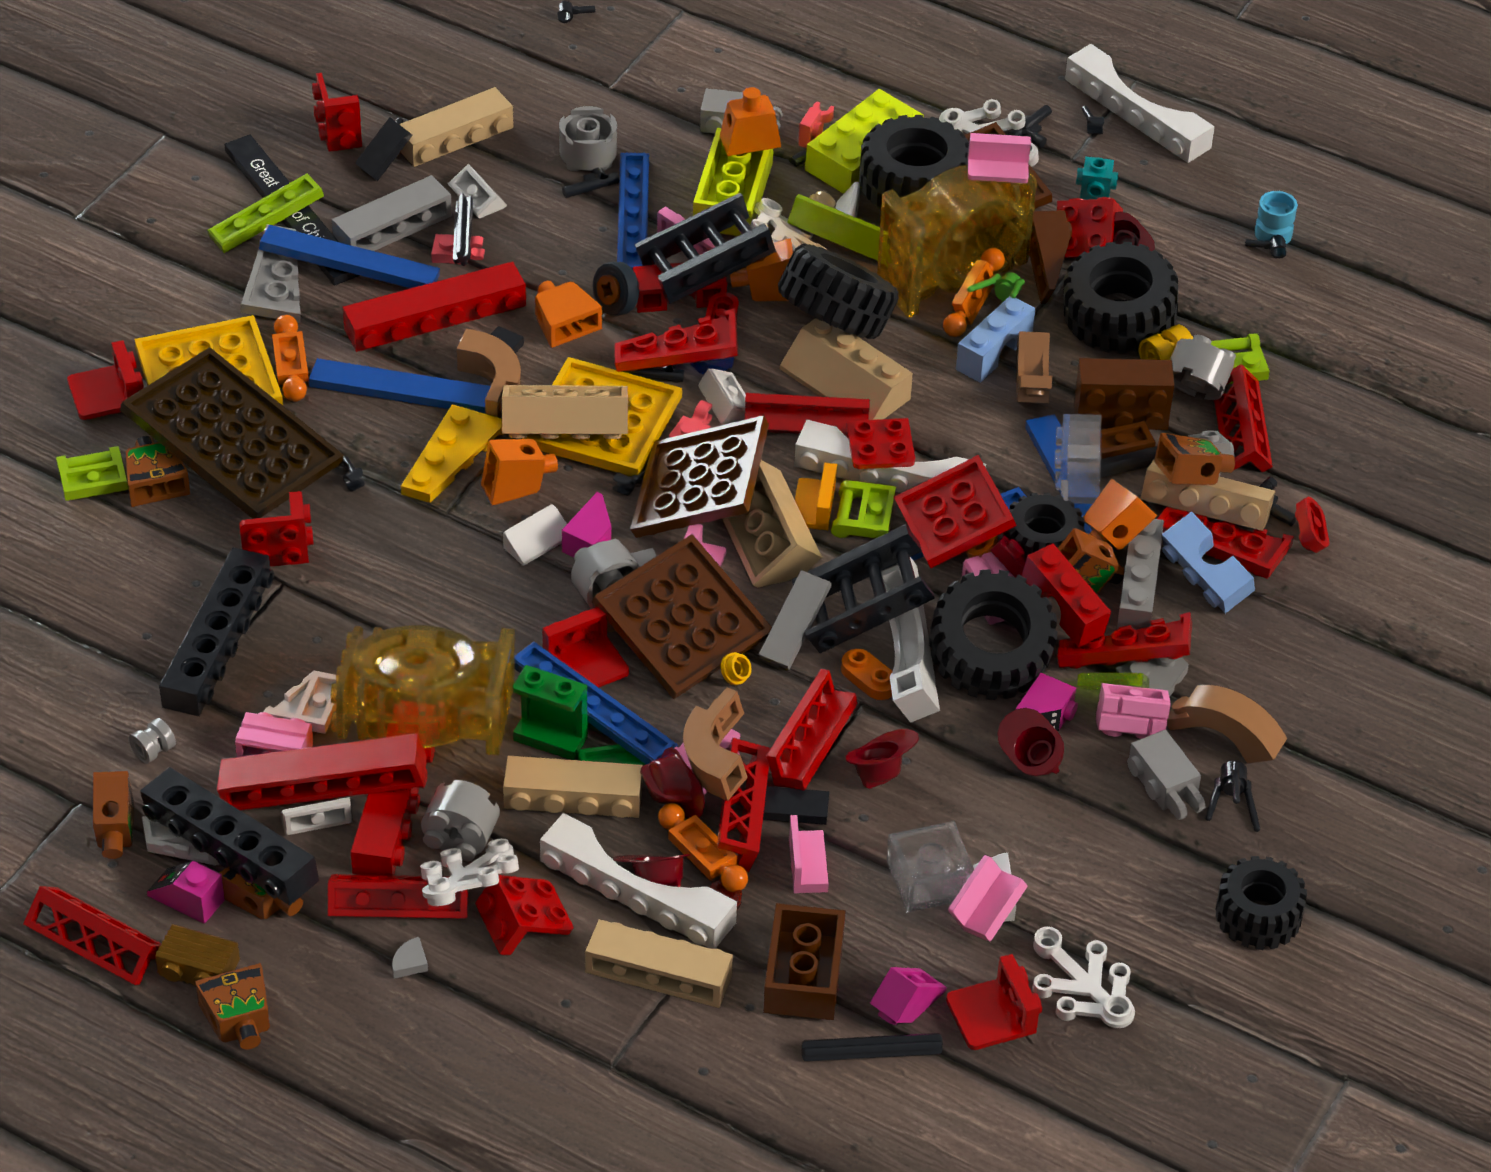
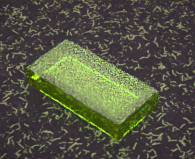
M1143 673L1078 674L1077 686L1084 690H1100L1102 683L1149 688L1150 678Z

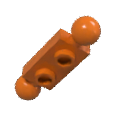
M997 248L985 250L981 260H976L971 271L968 272L964 283L954 296L952 302L955 313L949 314L944 319L943 329L947 335L959 337L966 331L967 324L971 325L994 284L973 292H968L967 288L994 276L992 272L998 271L1003 267L1005 257L1001 250Z
M281 315L274 323L276 334H272L278 385L283 384L282 392L286 399L297 402L305 397L307 393L305 382H309L303 333L298 331V323L291 315Z
M668 803L659 810L658 820L660 825L668 830V839L684 855L690 854V856L686 857L709 880L721 875L723 887L730 892H739L746 887L748 874L743 867L737 865L738 856L734 852L717 848L718 836L700 818L694 815L685 820L684 810L675 803Z

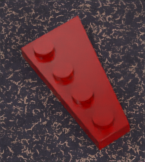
M735 308L724 311L725 316L713 320H711L710 316L698 319V324L683 329L679 324L669 327V330L659 336L649 333L615 343L616 371H635L637 369L665 367L674 364L695 363L738 356Z
M1166 507L1157 518L1164 520L1163 533L1190 512ZM1194 513L1212 532L1214 546L1205 554L1222 562L1234 556L1247 571L1256 576L1268 579L1293 544L1294 536L1283 534L1281 539L1267 535L1268 530L1265 529L1263 531L1254 529V532L1235 528L1236 524L1227 521L1209 522L1207 516Z
M1191 612L1179 614L1180 620L1165 623L1164 618L1151 620V626L1135 630L1131 625L1118 627L1111 635L1105 636L1104 634L1079 648L1071 638L1059 640L1057 655L1059 667L1081 668L1091 664L1113 665L1123 661L1146 662L1155 658L1178 659L1190 655Z

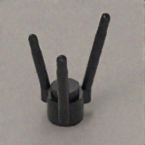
M1239 761L1225 762L1221 766L1220 777L1214 779V790L1205 819L1207 821L1212 819L1221 791L1224 790L1227 795L1233 796L1235 804L1240 802V794L1244 793L1254 831L1259 832L1260 824L1251 791L1252 783L1247 780V767Z

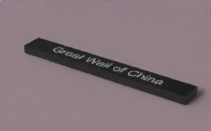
M251 134L224 144L225 152L263 198L290 183ZM309 205L282 220L287 228L296 229L297 232L339 242ZM318 265L334 286L360 276Z

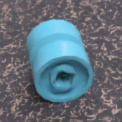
M1270 191L1261 196L1255 226V237L1258 240L1265 241L1270 240L1274 235H1281L1285 238L1286 244L1289 243L1293 236V222L1296 218L1298 207L1297 200L1292 195L1282 191Z

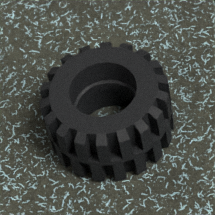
M1031 493L1030 497L1022 496L1018 499V502H1013L1010 505L1009 511L1017 526L1003 532V536H1006L1009 540L1014 539L1024 550L1023 555L1027 558L1028 555L1053 543L1058 548L1073 528L1084 532V517H1081L1082 512L1079 508H1074L1075 504L1070 500L1065 501L1064 497L1060 495L1055 497L1051 496V493H1044V495Z
M1251 856L1249 861L1243 858L1237 861V865L1231 864L1227 868V872L1222 875L1215 908V916L1217 922H1220V929L1223 933L1229 932V938L1232 941L1239 940L1242 942L1241 946L1247 948L1249 945L1256 946V950H1263L1264 946L1275 949L1278 948L1279 943L1286 945L1290 942L1291 937L1295 938L1299 927H1301L1307 898V890L1304 889L1305 882L1303 878H1297L1298 872L1294 868L1288 869L1287 863L1281 860L1277 863L1273 861L1272 857L1267 856L1266 859H1259V856ZM1251 900H1260L1271 905H1259Z

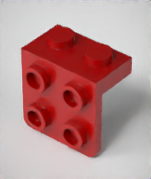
M316 73V83H312V93L314 101L318 100L316 101V106H313L315 122L320 123L318 124L320 141H326L328 152L362 147L358 95L329 99L322 73Z
M1099 197L1090 200L1071 198L1069 200L1057 201L1056 211L1065 210L1067 222H1070L1072 226V236L1069 240L1064 259L1077 258L1084 251L1089 253V250L1094 246L1099 245L1103 247L1106 246V243L1113 242L1115 212H1123V208L1115 199Z
M123 340L111 343L114 365L71 374L67 377L68 386L80 419L87 420L121 412V403L144 388L140 371L134 372L137 369L133 351L127 352Z
M908 418L846 421V437L849 440L854 468L911 467L915 464V453Z
M302 491L289 492L291 513L289 516L242 520L239 523L242 549L268 555L270 566L309 563L308 545H314L312 526H306V523H311L310 504H303Z
M599 607L583 611L575 616L554 622L542 628L543 648L598 688L629 675L628 665L607 637L606 613Z
M499 875V883L486 887L475 902L487 930L501 955H511L527 932L569 935L574 929L554 886L545 879Z
M1013 954L999 957L997 979L950 991L947 994L946 1002L967 1046L971 1050H979L1036 1034L1038 1017L1042 1013L1041 1000L1037 993H1032L1028 985L1027 972L1023 966L1018 965Z

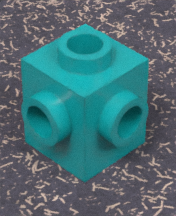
M1085 156L1084 168L1078 167L1076 185H1081V199L1090 200L1099 197H1109L1110 190H1116L1118 172H1113L1114 160Z

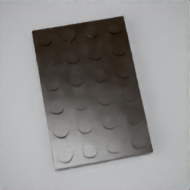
M210 347L121 403L120 411L252 519L263 517L289 499V492L302 491L343 462V453Z

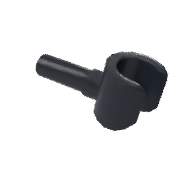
M565 0L559 4L558 20L562 23H568L573 19V14L595 13L596 9L595 6H573L571 2Z
M1083 106L1082 112L1087 120V133L1103 134L1104 117H1094L1088 106Z
M1274 235L1270 240L1265 241L1246 239L1245 246L1270 249V253L1274 258L1280 259L1286 256V241L1281 235Z
M345 456L342 463L348 473L343 475V481L347 489L353 492L365 485V482L361 479L363 471L361 468H355L350 459Z
M646 469L638 475L630 477L618 472L613 478L618 483L612 490L627 496L630 495L635 484L643 480Z

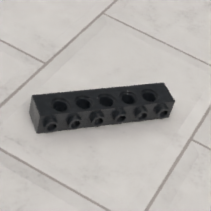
M234 547L231 549L159 685L162 708L200 716L204 706L211 703L217 681L223 680L229 658H233L236 655L241 635L247 633L253 612H257L261 606L262 594L266 588L269 589L272 585L274 571L270 569L268 555Z
M171 767L140 790L144 805L142 809L150 821L159 822L168 828L174 836H181L192 843L199 852H206L214 857L221 866L225 868L230 867L248 883L253 882L263 888L270 897L278 898L290 906L319 882L314 856Z

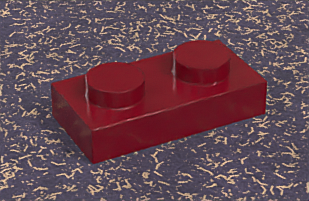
M1003 536L990 551L1015 578L1018 574L1022 576L1027 559L1023 555L1024 550L1014 539L1009 540L1006 536Z

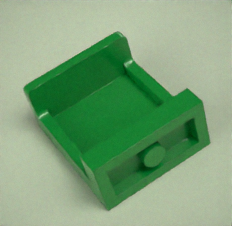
M525 665L513 684V693L521 695V719L513 731V741L569 760H575L577 750L583 747L588 738L587 685Z

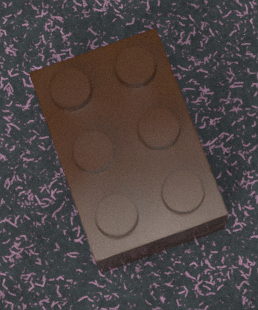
M1079 358L1074 397L1076 428L1109 429L1145 421L1149 430H1168L1174 392L1172 360Z
M776 903L764 987L763 1013L834 1020L846 910Z

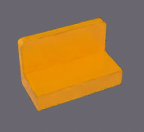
M824 463L822 480L798 479L795 502L808 528L828 530L836 488L837 464Z

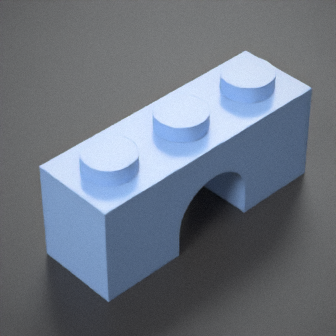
M1009 296L958 343L956 370L981 383L998 367L999 356L1005 345L1013 350L1017 349V335L1019 331L1033 332L1035 308L1017 298Z
M1192 511L1162 534L1164 546L1162 551L1172 563L1177 561L1182 566V572L1186 579L1192 585L1198 584L1204 590L1203 595L1212 607L1218 606L1224 613H1227L1255 591L1254 577L1234 556L1218 565L1208 564L1202 559V556L1214 546L1212 532Z

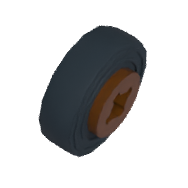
M608 262L597 269L592 285L595 300L602 306V311L611 316L625 315L632 311L638 302L639 283L631 267L623 262Z

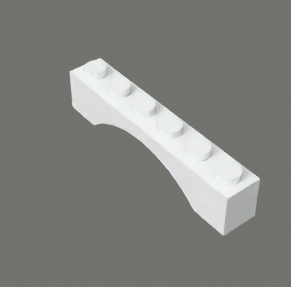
M1089 44L1067 58L1066 81L1187 163L1211 149L1215 126L1194 112L1166 108L1134 93L1118 77L1111 57L1094 45Z
M806 420L795 444L794 466L823 473L824 463L837 464L836 477L851 481L896 486V492L903 493L969 459L956 456L944 460L915 462L911 467L856 469L852 464L849 440L837 427Z
M910 557L915 578L919 577L918 568ZM898 563L881 571L886 591H890L903 584ZM923 605L889 620L895 650V665L890 675L892 697L894 703L910 723L940 711Z
M562 813L540 839V861L545 863L547 867L561 871L572 877L579 884L590 886L601 892L608 899L619 901L630 907L637 914L648 916L659 922L666 929L677 931L688 937L695 944L716 949L736 924L737 901L708 886L694 888L672 887L650 882L630 873L606 854L597 841L592 827L565 813Z

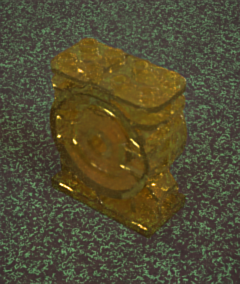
M963 165L944 171L930 180L919 191L902 198L893 189L882 193L877 274L897 289L899 300L896 305L908 318L919 314V302L931 297L938 287L948 292L958 293L976 260H981L983 252L989 248L1001 250L1005 257L1003 267L998 271L992 272L993 275L996 273L1000 274L1002 271H1010L1013 269L1014 263L1017 266L1028 263L1031 234L1033 231L1035 193L1037 189V181L1032 173H1029L1028 183L969 180L968 165Z
M411 625L382 630L381 627H375L373 634L363 640V627L355 626L353 632L347 633L346 649L342 650L341 666H337L336 683H332L331 703H335L337 706V712H333L332 732H337L338 739L346 740L351 721H355L358 740L362 741L366 740L367 736L371 739L418 733L423 748L449 744L459 739L486 740L487 755H499L513 695V684L515 683V629L501 628L498 642H473L456 631L435 626Z

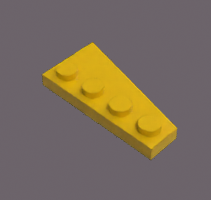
M452 404L403 481L401 495L431 503L455 480V475L461 469L466 470L474 463L473 458L481 451H487L489 440H494L499 434L502 436L505 434L502 433V419Z

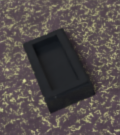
M389 117L355 164L378 181L413 135Z
M767 786L763 820L790 822V815H797L798 823L827 825L829 791Z

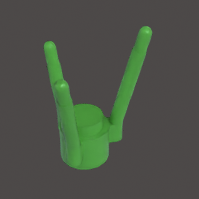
M1007 272L1003 276L996 273L992 278L969 286L967 291L973 292L994 284L995 294L1003 303L1009 296L1011 298L1017 296L1022 290L1025 280L1013 272Z

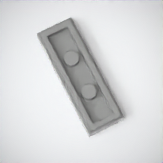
M800 571L759 652L761 659L790 670L806 638L804 631L811 628L832 586L830 581L805 571Z

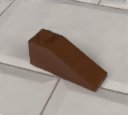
M1065 210L1031 211L1023 225L1041 304L1048 302L1056 288L1069 240L1072 236V226L1070 222H1067Z

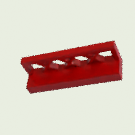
M1240 364L1232 369L1227 384L1231 382L1233 384L1228 393H1223L1220 399L1214 400L1218 429L1232 443L1234 453L1239 445L1244 447V452L1234 457V470L1251 461L1263 473L1272 468L1273 465L1259 380ZM1232 402L1237 403L1231 415H1227L1226 412ZM1235 424H1240L1234 437L1230 436L1229 434Z
M746 393L745 420L764 415L769 423L768 432L800 434L806 420L835 426L846 436V421L869 420L870 399Z
M820 669L766 755L775 786L805 790L858 704L856 693L836 691L834 689L830 670Z
M732 738L729 751L736 754L740 751L753 756L748 765L744 764L748 777L746 779L745 791H742L739 787L734 796L728 801L724 799L722 801L717 848L738 853L737 865L743 867L746 872H749L760 849L769 771L766 755L771 748ZM737 802L743 805L742 817H739L734 812L731 805ZM737 828L740 832L739 841L728 839V831Z
M332 874L328 880V916L467 918L469 889L456 892V899L450 904L431 906L428 904L427 898L423 896L422 889L428 885V881L422 879V876Z
M39 887L23 925L134 985H140L150 960L156 959V951L159 950V946L162 944L58 887ZM44 904L52 909L55 923L47 926L37 922ZM73 921L80 924L83 938L75 941L69 939L65 924ZM101 936L107 938L111 953L103 956L96 953L93 939ZM132 951L140 956L133 973L124 968L121 954Z

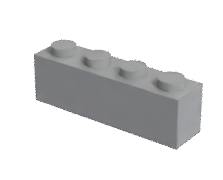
M432 175L333 218V235L340 243L371 251L378 250L451 217V194Z
M1154 519L1128 544L1117 629L1118 627L1131 625L1135 630L1150 627L1164 520Z

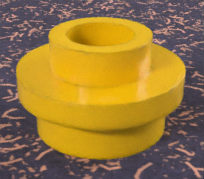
M733 652L723 657L721 673L729 684L735 686L743 684L751 675V663L745 655Z

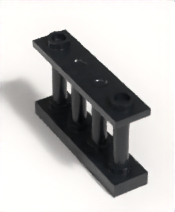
M741 193L634 244L641 265L656 264L662 274L658 275L664 297L669 304L776 252L770 231L765 223L752 228L746 221L750 217ZM735 225L741 232V235L726 242L720 232ZM709 238L715 248L699 255L693 245ZM682 251L688 261L673 268L667 261V258Z
M906 524L807 572L830 581L832 586L826 597L841 591L846 612L829 619L824 601L816 616L817 626L804 631L807 639L819 653L832 649L847 640L935 599L934 593L921 576L915 578L910 557L922 552L920 542ZM898 563L903 584L890 591H886L881 571ZM795 577V578L792 579V584H793V585H794V583H795L797 577ZM869 577L875 598L858 605L853 584Z

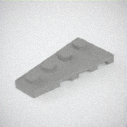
M281 227V228H285V229H289V230L296 231V229ZM258 250L241 303V313L275 319L281 315H291L300 323L301 312L297 259Z

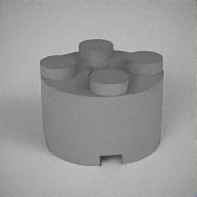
M583 106L571 110V115L565 119L564 116L560 119L559 150L560 156L566 163L568 170H593L597 167L608 170L612 167V162L617 155V121L613 115L610 114L609 117L603 114V109L598 107Z
M1194 335L1193 339H1180L1170 359L1172 360L1174 388L1194 397L1197 392L1206 394L1204 399H1220L1234 367L1236 354L1230 350L1219 349L1211 345L1212 341L1202 335Z
M611 539L596 543L588 548H581L576 552L574 556L575 563L571 571V580L588 606L593 609L596 606L592 603V600L596 594L640 566L619 540Z
M454 780L452 785L444 786L445 782L441 783L437 787L421 821V828L424 833L423 842L432 849H441L443 851L458 848L461 850L463 861H472L475 855L484 850L500 815L499 806L497 803L493 806L488 800L490 794L485 789L471 782Z

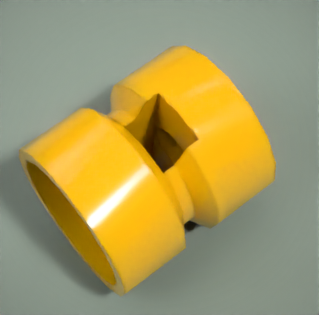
M1180 324L1163 330L1160 334H1155L1142 340L1139 344L1140 358L1145 360H1170L1177 342L1180 339H1193V336L1185 326Z

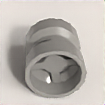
M156 718L148 723L147 729L144 731L137 730L129 736V744L135 755L143 763L148 764L157 758L159 752H166L176 745V739L170 727L162 719Z

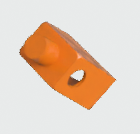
M746 88L743 91V98L730 100L727 103L720 132V139L727 156L781 147L773 106L769 97L761 95L760 90L757 88Z
M791 238L774 242L775 253L730 274L732 288L749 285L752 300L789 301L779 293L778 283L793 254Z
M544 281L539 285L537 289L538 294L535 296V315L551 348L602 329V306L576 283L567 282L555 286L552 281Z
M533 439L489 440L481 486L492 505L537 493L541 487L543 474L557 472V458L554 453L543 455Z
M1111 479L1083 517L1084 522L1092 529L1089 533L1090 535L1108 542L1117 550H1122L1157 515L1135 494Z

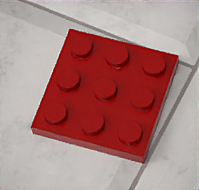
M979 455L894 497L909 529L920 542L922 553L930 569L1017 526Z

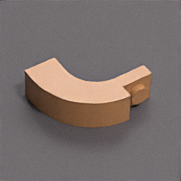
M466 328L457 347L458 371L480 375L492 383L485 398L486 414L500 418L502 415L504 385H521V368L518 357L511 347L499 338L485 332Z
M1019 331L1017 335V402L1049 403V391L1052 389V376H1049L1050 333Z
M1197 685L1190 697H1181L1173 703L1167 719V726L1170 730L1207 727L1224 734L1236 745L1247 763L1274 760L1287 740L1281 727L1264 708L1245 695L1220 686Z
M728 687L718 698L713 700L707 710L699 706L693 709L687 719L683 733L684 747L692 772L705 790L726 801L733 796L748 778L741 755L720 746L723 738L744 715L738 692Z

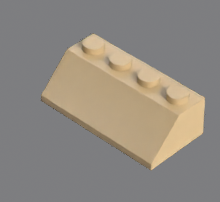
M816 318L801 328L780 364V370L820 397L870 399L869 420L885 419L911 399L913 375L911 371L855 334L844 332Z
M504 385L502 394V433L509 434L510 438L518 439L527 438L528 434H540L541 438L546 439L558 438L559 434H571V437L576 439L590 438V434H603V438L619 439L621 434H628V386Z
M761 460L749 513L722 518L753 586L757 588L792 580L798 577L801 570L807 572L822 558L781 470Z

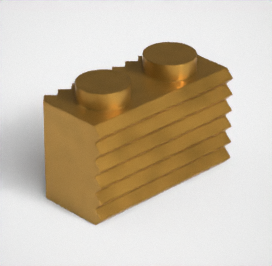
M174 924L171 925L170 930L165 935V939L162 941L161 946H159V950L156 951L155 956L159 975L169 981H185L187 984L191 983L195 986V981L235 970L240 961L237 942Z

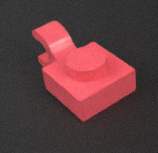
M816 102L813 104V107L809 108L799 124V146L807 148V144L823 132V123H829L834 118V106H830L827 111H821L820 102Z
M435 234L431 252L432 263L455 264L453 262L454 235ZM471 237L470 259L483 260L485 249H482L483 237Z
M703 400L699 401L693 417L689 418L683 415L669 434V438L711 428L708 424L712 420L713 415L708 412L712 408V404Z

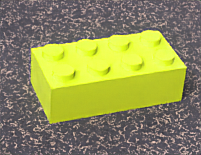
M878 89L807 144L805 171L844 194L854 182H859L861 145L865 136L877 124L882 125L887 119L892 118L894 120L902 115L915 117V115L923 114L885 91Z
M717 128L693 201V215L741 193L750 217L746 221L750 225L752 220L757 217L754 207L756 203L762 200L771 171L773 149L727 156L720 139L721 128ZM735 225L720 232L734 236L741 235V232Z

